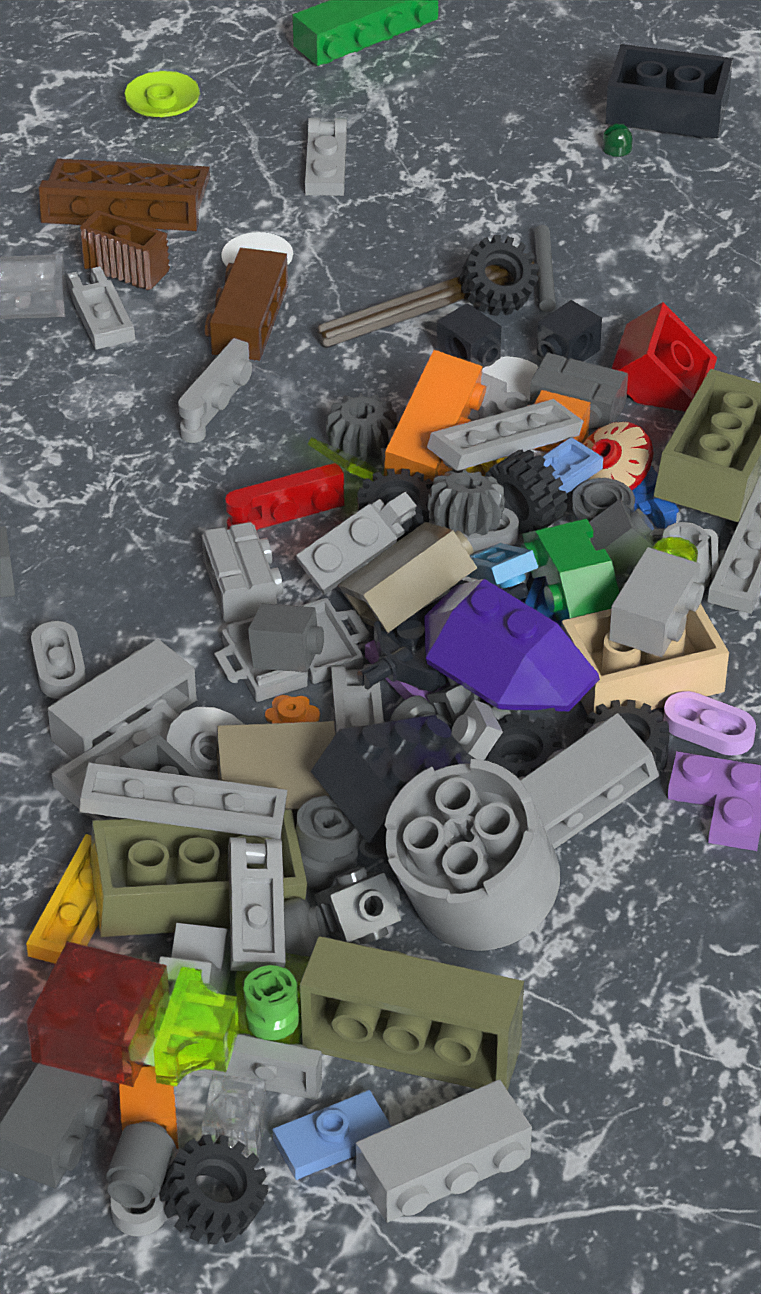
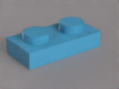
M499 543L470 555L477 569L466 577L477 580L486 579L492 584H499L500 588H507L523 582L526 579L524 573L538 568L533 550Z

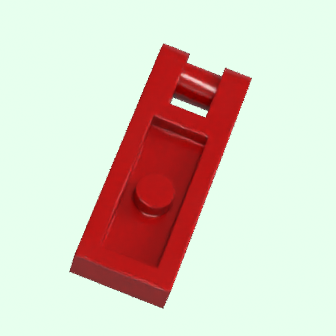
M338 462L231 491L225 498L226 512L231 515L227 519V530L232 525L248 522L255 525L256 530L344 506V472Z

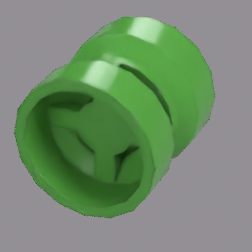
M274 965L259 967L249 973L244 981L243 989L246 1002V1023L249 1030L256 1037L264 1040L286 1038L295 1031L299 1023V1007L296 1002L297 982L294 975L286 968Z

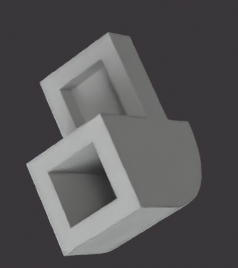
M176 923L171 958L160 957L157 978L167 984L165 996H190L207 1003L215 1012L218 1011L224 1000L231 971L230 931L224 928Z

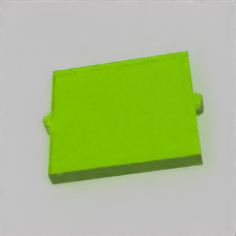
M313 437L310 438L307 444L345 470L364 479L368 478L373 481V474L380 472L365 461Z

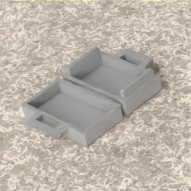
M328 598L301 605L304 607H315L317 625L323 627L324 630L323 650L320 655H315L307 672L253 668L248 628L254 617L229 624L227 629H223L222 640L225 648L214 653L228 680L232 683H238L239 679H243L255 701L260 702L307 687L308 678L312 684L331 679V666L345 665L346 670L363 669V655L356 644L360 641L363 644L368 639L369 632L355 610L336 612ZM347 619L356 634L350 635L342 620ZM226 656L231 657L238 671H234Z

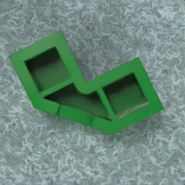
M587 519L522 534L524 543L521 544V548L533 550L538 568L531 570L532 577L546 576L548 585L544 588L545 600L550 612H555L557 621L612 609V605L619 595L612 560L605 549L595 550L590 538H593L594 530Z

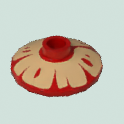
M610 423L597 429L583 442V445L603 457V469L586 481L596 478H609L620 481L631 490H634L642 483L651 469L654 455L652 441L640 426L633 423Z

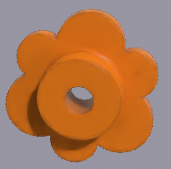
M280 695L273 699L272 708L266 710L265 719L272 724L318 722L320 711L317 707L310 705L309 699L305 696L291 697Z

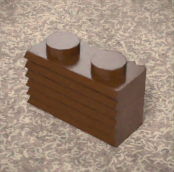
M96 210L80 226L84 269L100 266L106 277L118 278V281L124 280L125 283L131 282L132 286L150 290L170 269L168 265L170 261L168 259L169 253L167 252L169 247L167 246L168 240L166 239L168 234Z

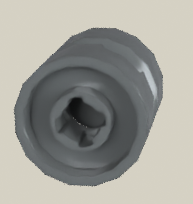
M331 796L312 798L304 803L297 812L296 833L307 886L316 890H325L338 884L336 876L357 868L360 832Z

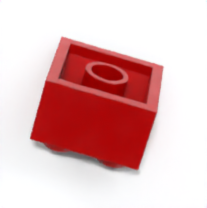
M662 302L626 324L611 369L628 374L627 394L637 404L686 412L709 370L714 369L717 357Z

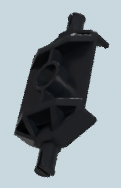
M461 580L454 586L468 583V581ZM524 582L502 589L519 600L528 596V589ZM443 597L420 609L389 633L381 630V623L379 621L374 622V641L379 659L372 665L357 672L358 681L365 689H370L373 685L387 677L392 682L398 680L429 692L435 691L449 683L446 675L427 664L425 647V615Z

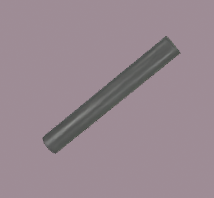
M539 225L534 229L536 263H538L539 267L537 276H539V306L542 311L551 312L555 309L556 302L550 229L545 225Z

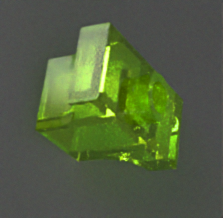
M181 966L168 1007H160L158 1010L154 1028V1035L157 1040L153 1053L156 1081L159 1084L178 1087L180 1081L187 1074L196 1070L227 1071L239 1033L237 997L218 994L209 990L203 983L201 969Z

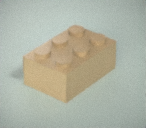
M701 603L695 612L689 610L682 637L678 642L671 641L663 657L609 640L611 609L562 621V630L599 673L600 680L581 699L587 714L591 711L596 714L597 706L603 703L610 709L611 701L619 700L621 706H627V699L636 700L635 708L640 709L643 703H646L653 710L664 707L666 700L678 692L690 691L704 696L725 692L729 651Z

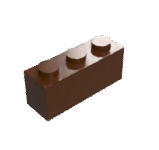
M239 248L234 263H228L224 288L219 287L217 290L214 313L209 312L206 318L205 335L206 337H211L212 355H219L235 338L248 343L250 360H261L288 288L287 253Z

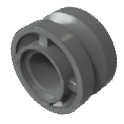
M596 478L585 481L573 493L571 522L587 519L590 522L619 499L634 512V493L627 485L614 479Z

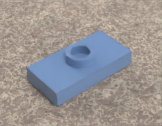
M572 437L542 456L545 459L544 466L547 467L551 464L556 470L552 475L555 479L560 477L563 485L559 487V490L566 491V494L603 469V457Z
M368 1090L272 1130L274 1143L295 1180H298L356 1156V1142L392 1126L371 1091Z

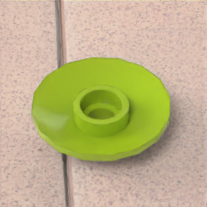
M156 71L136 77L127 85L124 95L127 105L135 112L151 117H168L190 110L198 102L200 90L197 82L187 75L173 71Z

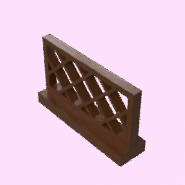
M57 159L49 179L42 180L39 186L41 223L82 225L96 210L153 229L197 231L199 209L210 178V166Z

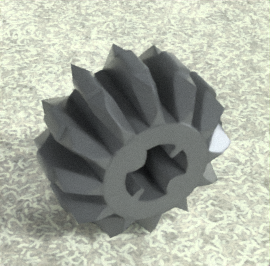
M360 392L359 396L355 398L344 395L342 403H333L331 406L328 421H326V435H328V441L331 442L333 452L344 453L346 460L361 457L363 462H365L366 458L370 456L380 459V448L388 447L387 430L396 429L399 419H397V413L392 408V403L390 401H380L378 394L364 397Z
M466 470L460 473L445 472L444 476L441 475L434 478L433 486L430 488L427 504L429 519L435 522L437 526H445L448 529L454 530V532L459 530L468 537L473 533L486 535L488 530H494L499 527L505 505L504 487L498 484L492 476H482L481 472L468 473Z

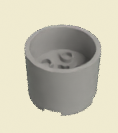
M471 759L470 764L452 765L434 771L433 767H430L409 781L394 799L384 824L387 828L386 849L388 861L420 919L433 935L457 948L473 951L493 950L521 940L536 929L546 918L559 890V861L530 794L513 773L500 765L479 759Z

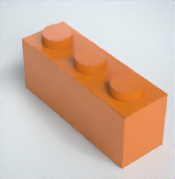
M433 350L385 451V476H387V469L394 468L395 474H401L403 468L410 469V476L412 477L416 472L424 474V481L428 478L434 481L435 477L444 476L445 472L452 470V468L444 464L440 457L427 448L431 432L471 422V419H468L471 410L478 411L486 393V386L481 384L483 366Z

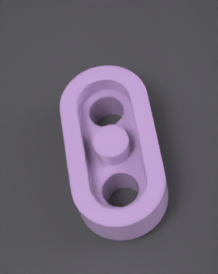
M690 691L675 693L665 702L663 722H668L669 732L674 736L725 755L743 754L750 750L754 744L756 723L753 717L744 710Z

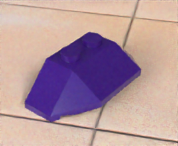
M486 579L454 586L425 615L427 664L499 710H542L555 708V711H570L600 680L599 673L555 621Z

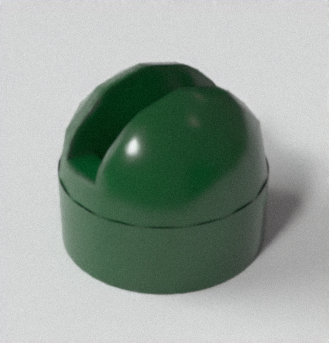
M614 123L607 127L602 136V150L604 153L614 157H622L632 151L633 137L628 127L620 123Z

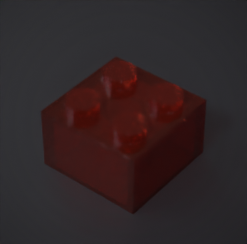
M67 941L27 1020L32 1062L133 1087L170 1008L167 965Z

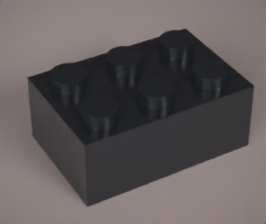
M621 44L608 83L605 124L620 123L629 129L639 128L655 130L663 134L678 133L693 135L697 138L709 137L718 139L730 95L733 58Z
M436 715L339 729L311 769V773L368 843L386 840L387 828L384 824L390 806L403 787L415 776L430 767H433L434 771L452 765L470 764L471 759L475 758L468 754L452 736L451 729L445 722L438 719Z

